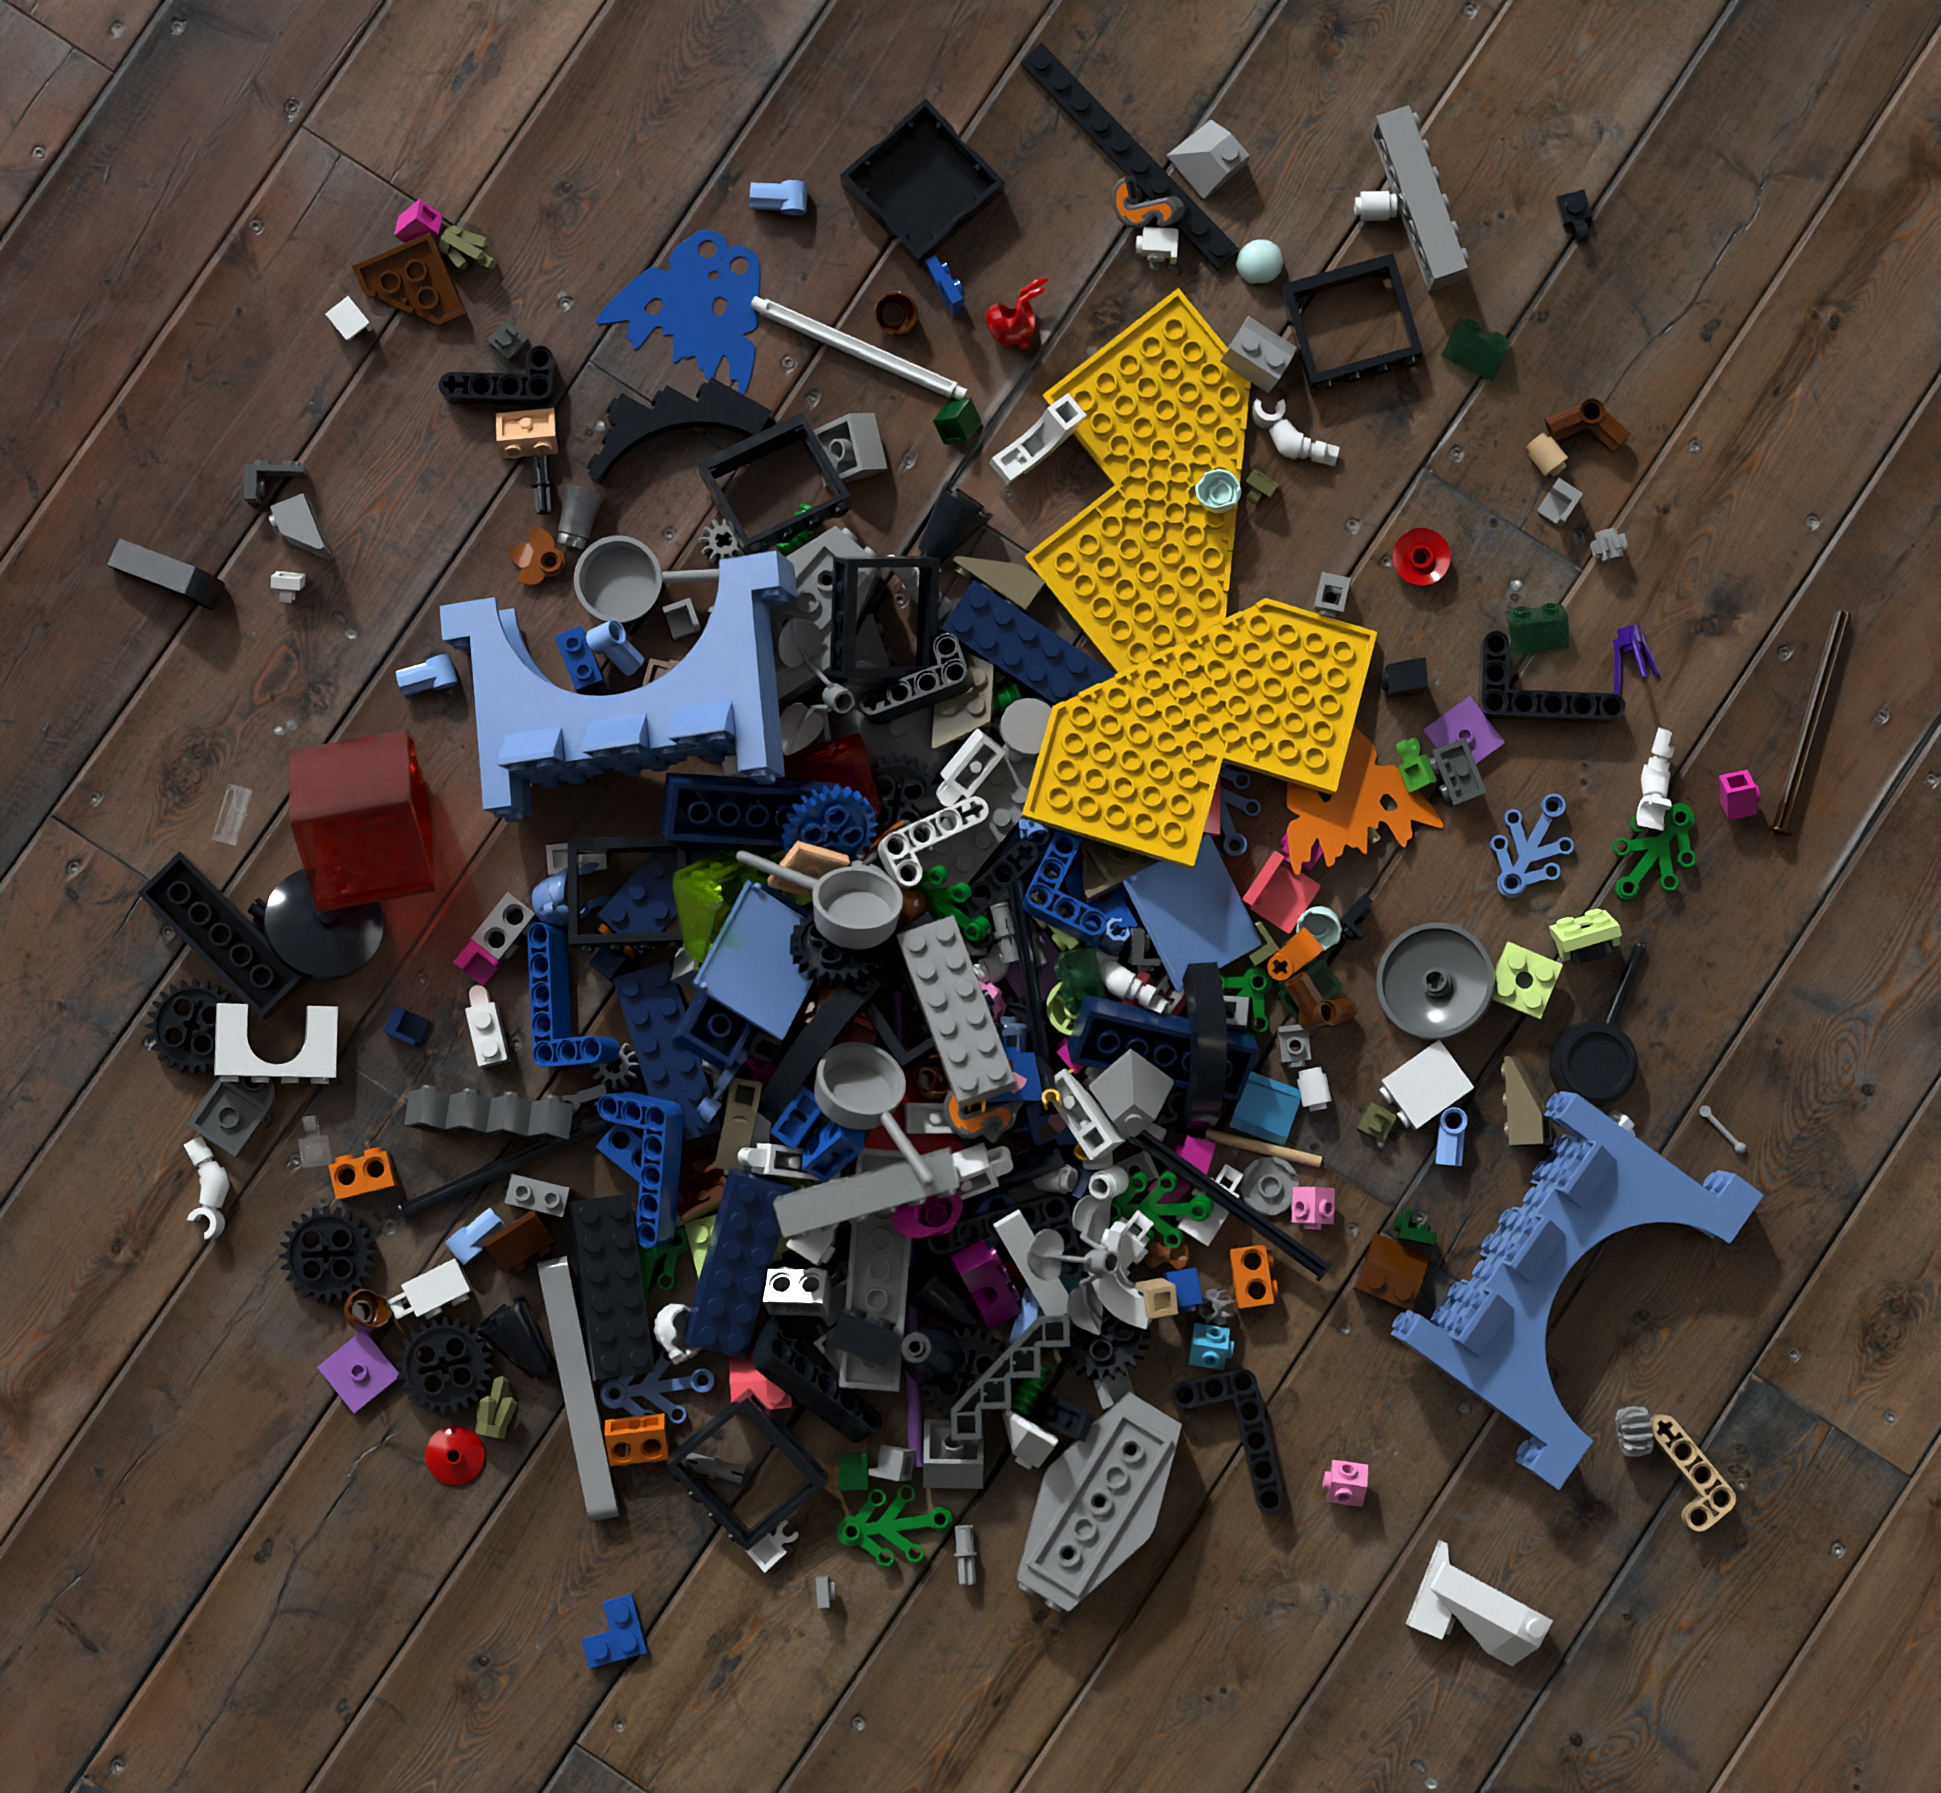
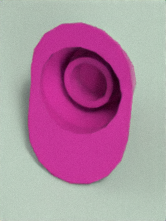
M955 1191V1194L944 1198H938L937 1194L927 1196L925 1203L909 1207L907 1202L899 1204L892 1217L894 1227L903 1236L914 1239L929 1235L940 1236L952 1230L962 1213V1199L957 1191Z

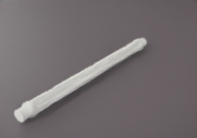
M755 296L752 300L750 308L760 312L762 316L950 399L953 397L961 400L966 395L967 389L958 386L955 381L935 374L768 299L763 300Z

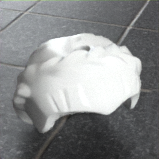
M670 1304L664 1307L655 1319V1337L665 1351L668 1352V1357L674 1365L685 1362L701 1350L689 1347L683 1338L691 1310L683 1304Z

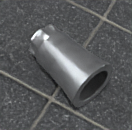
M565 484L564 504L558 527L559 537L557 543L580 550L584 549L598 509L605 497L604 494Z

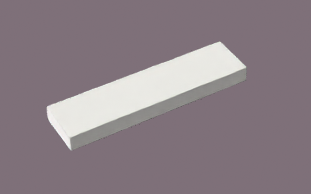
M1018 1209L994 1223L995 1229L1045 1315L1066 1314L1069 1295L1060 1279L1057 1277L1054 1280H1041L1031 1272L1028 1266V1247L1035 1236L1020 1210Z

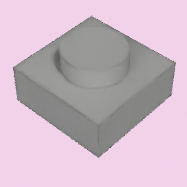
M828 1575L816 1576L817 1607L830 1608V1600H836L835 1582H829Z

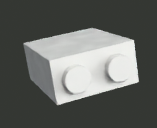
M1440 1040L1431 1044L1379 1082L1382 1085L1379 1091L1389 1104L1395 1103L1400 1110L1397 1113L1398 1118L1406 1128L1411 1126L1413 1130L1422 1126L1474 1088Z

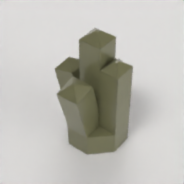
M453 225L446 229L440 238L439 248L441 253L449 257L460 271L468 267L469 264L466 260L474 265H480L489 271L495 268V260L482 251H486L490 245L487 237L463 231Z
M504 1376L494 1379L491 1396H487L477 1402L476 1434L505 1439L506 1430L517 1407V1402L512 1398L513 1393L508 1389L510 1381Z

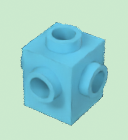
M1194 1323L1188 1365L1224 1370L1226 1358L1232 1359L1234 1341H1229L1230 1328Z

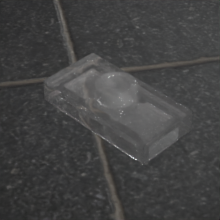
M228 784L213 832V841L233 846L237 845L242 825L247 817L246 812L253 792L252 789Z

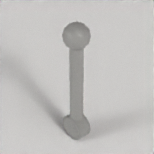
M1706 1105L1700 1107V1116L1707 1117L1735 1146L1734 1149L1737 1153H1744L1746 1145L1738 1142L1711 1114V1108Z

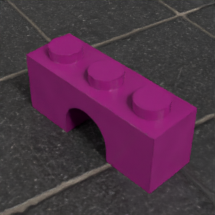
M982 1239L951 1256L989 1329L1021 1313L1016 1304V1301L1021 1298L1013 1283L1007 1286L1011 1279L1003 1265L999 1268L997 1267L1002 1262L994 1247L988 1250Z

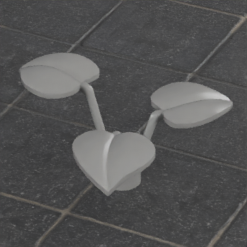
M798 618L788 620L782 627L777 640V652L781 661L791 668L798 667L804 661L826 685L822 696L825 704L811 705L808 709L802 703H794L782 711L779 717L782 750L785 755L800 751L820 734L824 720L819 713L814 711L825 710L830 712L833 709L838 713H846L852 707L860 709L859 700L865 692L893 682L890 677L845 678L846 682H843L841 685L829 681L809 659L816 656L822 648L824 641L822 631L815 623ZM862 660L855 662V668L879 667L870 661Z
M1089 1194L1080 1199L1075 1205L1072 1214V1225L1076 1231L1081 1232L1080 1240L1096 1250L1090 1251L1085 1257L1063 1256L1064 1242L1062 1237L1055 1230L1045 1229L1037 1233L1028 1247L1029 1251L1027 1252V1263L1031 1272L1041 1280H1054L1059 1277L1061 1261L1084 1263L1085 1268L1094 1275L1081 1280L1079 1283L1080 1288H1074L1070 1292L1067 1301V1313L1070 1321L1076 1327L1092 1334L1100 1335L1103 1304L1093 1288L1092 1281L1099 1278L1104 1279L1106 1275H1114L1120 1267V1258L1115 1251H1108V1247H1102L1097 1244L1102 1241L1105 1229H1109L1110 1206L1113 1198L1100 1200Z

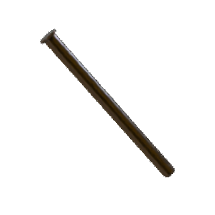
M1837 610L1834 614L1773 826L1768 828L1769 831L1776 834L1792 835L1789 829L1851 619V613L1844 610Z

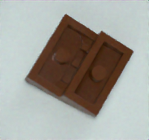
M708 1144L681 1157L677 1214L684 1225L718 1209L727 1179L722 1169L714 1168L716 1157Z

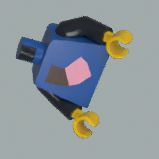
M1022 1035L1004 1036V1052L1015 1079V1089L977 1102L982 1105L981 1112H985L986 1102L1042 1101L1044 1109L1048 1110L1047 1103L1055 1100L1057 1101L1058 1108L1061 1107L1062 1103L1057 1092L1055 1076L1044 1059L1035 1057L1034 1052L1022 1053Z
M1070 1069L1068 1070V1072L1072 1073L1074 1072V1070ZM1028 1101L1029 1105L1025 1106L1027 1118L1015 1121L1012 1127L1014 1139L1032 1136L1034 1147L1056 1139L1064 1160H1090L1060 1114L1039 1116V1113H1043L1041 1101Z

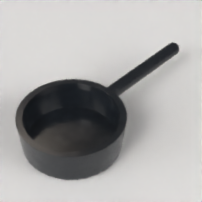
M1638 941L1635 943L1604 1022L1597 1020L1578 1022L1565 1029L1555 1040L1549 1055V1072L1552 1082L1559 1093L1564 1091L1578 1094L1594 1107L1602 1108L1616 1103L1631 1088L1638 1070L1637 1052L1631 1039L1615 1025L1645 952L1646 945L1644 942Z

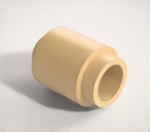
M1542 433L1526 446V449L1530 452L1528 456L1544 476L1551 474L1555 477L1567 467L1564 462L1568 457L1551 436L1547 437L1545 433Z

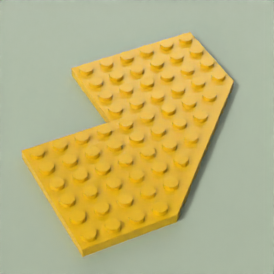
M1179 288L1042 395V398L1050 407L1063 396L1069 394L1087 416L1072 435L1114 486L1028 553L1024 559L1034 572L1045 580L1047 588L1116 673L1133 665H1138L1154 654L1170 646L1173 647L1185 641L1186 638L1204 629H1208L1226 618L1238 502L1231 510L1225 513L1216 514L1207 511L1198 502L1195 485L1199 483L1205 472L1217 469L1230 471L1240 482L1251 382L1220 362L1228 348Z
M1265 598L1244 611H1239L1221 620L1220 623L1186 638L1185 641L1154 654L1142 663L1133 665L1115 674L1114 677L1091 686L1078 693L1077 696L1054 705L1050 712L1021 818L1192 870L1222 762L1330 795L1336 793L1377 632Z

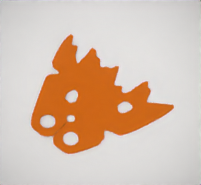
M1354 726L1337 791L1334 795H1331L1329 801L1324 802L1317 790L1287 781V807L1300 816L1291 821L1287 827L1289 856L1295 875H1300L1302 862H1310L1311 847L1316 839H1318L1324 853L1326 865L1330 867L1335 863V858L1342 855L1345 845L1351 848L1357 847L1363 854H1366L1368 827L1378 829L1379 821L1385 822L1389 826L1399 844L1404 848L1407 845V840L1412 837L1411 820L1438 828H1443L1444 826L1435 809L1419 791L1408 792L1400 770L1395 765H1375L1377 757L1375 746ZM1383 794H1388L1394 799L1397 804L1395 810H1384L1380 803Z

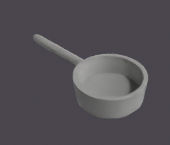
M609 536L594 542L583 552L575 568L574 587L581 604L592 615L606 622L614 619L621 624H625L642 618L653 608L659 597L662 583L718 581L720 573L719 569L661 572L656 556L644 543L627 536Z
M739 851L736 854V859L743 864L812 890L815 925L825 938L838 946L849 949L871 948L890 938L896 929L903 903L902 893L898 885L891 878L879 871L865 867H843L832 870L817 880L746 851Z
M860 1042L842 1043L829 1049L820 1059L814 1087L815 1099L822 1112L835 1123L850 1129L867 1130L883 1124L925 1185H932L934 1183V1176L891 1116L903 1098L906 1089L904 1073L896 1060L882 1049Z

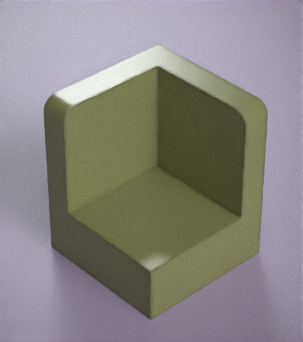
M1260 921L1255 923L1254 926L1263 944L1244 954L1253 968L1280 950Z

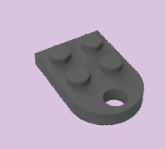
M220 1076L186 1125L237 1158L274 1104L276 1088L271 1077H269V1083H261L257 1088H249L246 1085V1076H239V1082H221Z

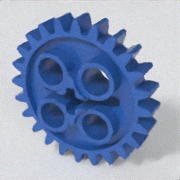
M836 784L830 792L825 785L820 794L815 789H812V797L810 799L802 795V805L792 804L795 813H786L785 816L789 823L782 824L785 833L781 835V838L785 843L783 846L787 853L799 841L848 855L849 861L852 862L857 860L855 856L858 854L861 856L867 855L863 847H872L873 844L869 837L877 835L873 828L878 825L874 818L876 814L866 797L863 798L858 790L853 793L849 786L842 791L839 785Z

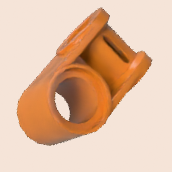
M1304 927L1271 957L1267 965L1268 973L1276 980H1286L1303 965H1307L1324 948L1309 930ZM1285 960L1288 965L1283 969L1279 968L1280 962Z

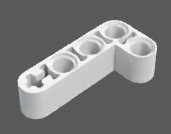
M976 796L970 797L899 829L882 839L878 845V854L889 878L899 888L909 889L917 884L922 878V869L915 853L972 828L986 819L989 809L985 800ZM969 809H977V814L970 815L962 820L961 814ZM941 817H947L951 820V831L942 828L940 824ZM915 829H921L925 832L926 841L924 843L918 842L914 838ZM888 841L898 843L900 847L898 855L889 852L887 848ZM901 868H908L912 872L911 882H906L901 878Z

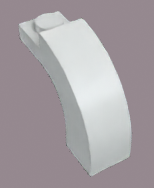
M1066 394L1048 407L1041 418L1024 435L995 455L989 464L1008 485L1023 473H1028L1056 450L1078 428L1087 415L1073 398Z
M1116 1221L1110 1230L1105 1229L1101 1246L1108 1247V1251H1115L1120 1258L1128 1224ZM1121 1264L1114 1275H1106L1104 1279L1099 1278L1092 1281L1098 1298L1114 1316L1142 1329H1146L1152 1319L1146 1317L1144 1293L1136 1290L1135 1284L1125 1276Z

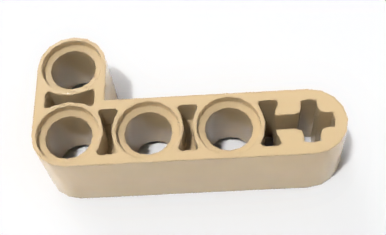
M1655 1415L1650 1418L1651 1425H1653V1441L1698 1494L1683 1509L1681 1514L1682 1522L1689 1529L1698 1532L1705 1531L1735 1506L1736 1495L1676 1420L1667 1415ZM1658 1422L1668 1423L1665 1429L1669 1435L1676 1437L1678 1434L1679 1437L1670 1440L1667 1435L1657 1433L1659 1430ZM1681 1443L1688 1447V1455L1683 1460H1679L1675 1455V1448ZM1703 1466L1707 1470L1708 1476L1704 1482L1698 1483L1694 1478V1472L1697 1468ZM1719 1490H1723L1727 1496V1500L1722 1506H1716L1713 1501L1714 1494ZM1696 1509H1700L1704 1514L1703 1522L1699 1525H1693L1690 1520L1691 1513Z

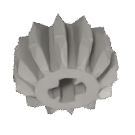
M724 518L722 526H719L716 519L712 520L714 530L709 527L703 528V532L709 537L700 538V544L706 545L701 552L703 556L712 554L709 558L711 564L716 563L719 558L723 560L735 558V555L739 557L745 556ZM727 537H729L731 545L729 547L727 545H724L722 548H720V543L718 540L720 538L722 540H725Z
M625 1043L616 1061L622 1060V1064L619 1066L621 1071L616 1073L612 1070L610 1073L608 1068L611 1066V1063L590 1065L592 1069H600L599 1072L592 1076L593 1079L598 1080L605 1076L601 1085H609L612 1080L613 1091H618L619 1081H621L625 1088L630 1087L626 1077L629 1076L637 1080L638 1075L630 1071L631 1068H640L638 1062H630V1060L637 1057L636 1052L633 1051L626 1055L630 1045Z
M1637 1406L1618 1410L1615 1418V1429L1621 1453L1624 1456L1632 1457L1650 1454L1654 1445V1434L1648 1411L1645 1407Z

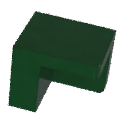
M968 398L947 402L933 422L943 444L948 445L968 442L981 425L982 420L972 399Z
M868 1452L840 1453L838 1455V1490H868Z

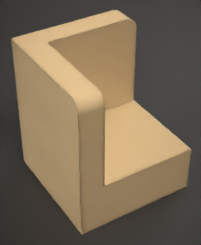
M1163 1278L1135 1283L1136 1290L1144 1293L1147 1318L1153 1319L1178 1314L1175 1284Z

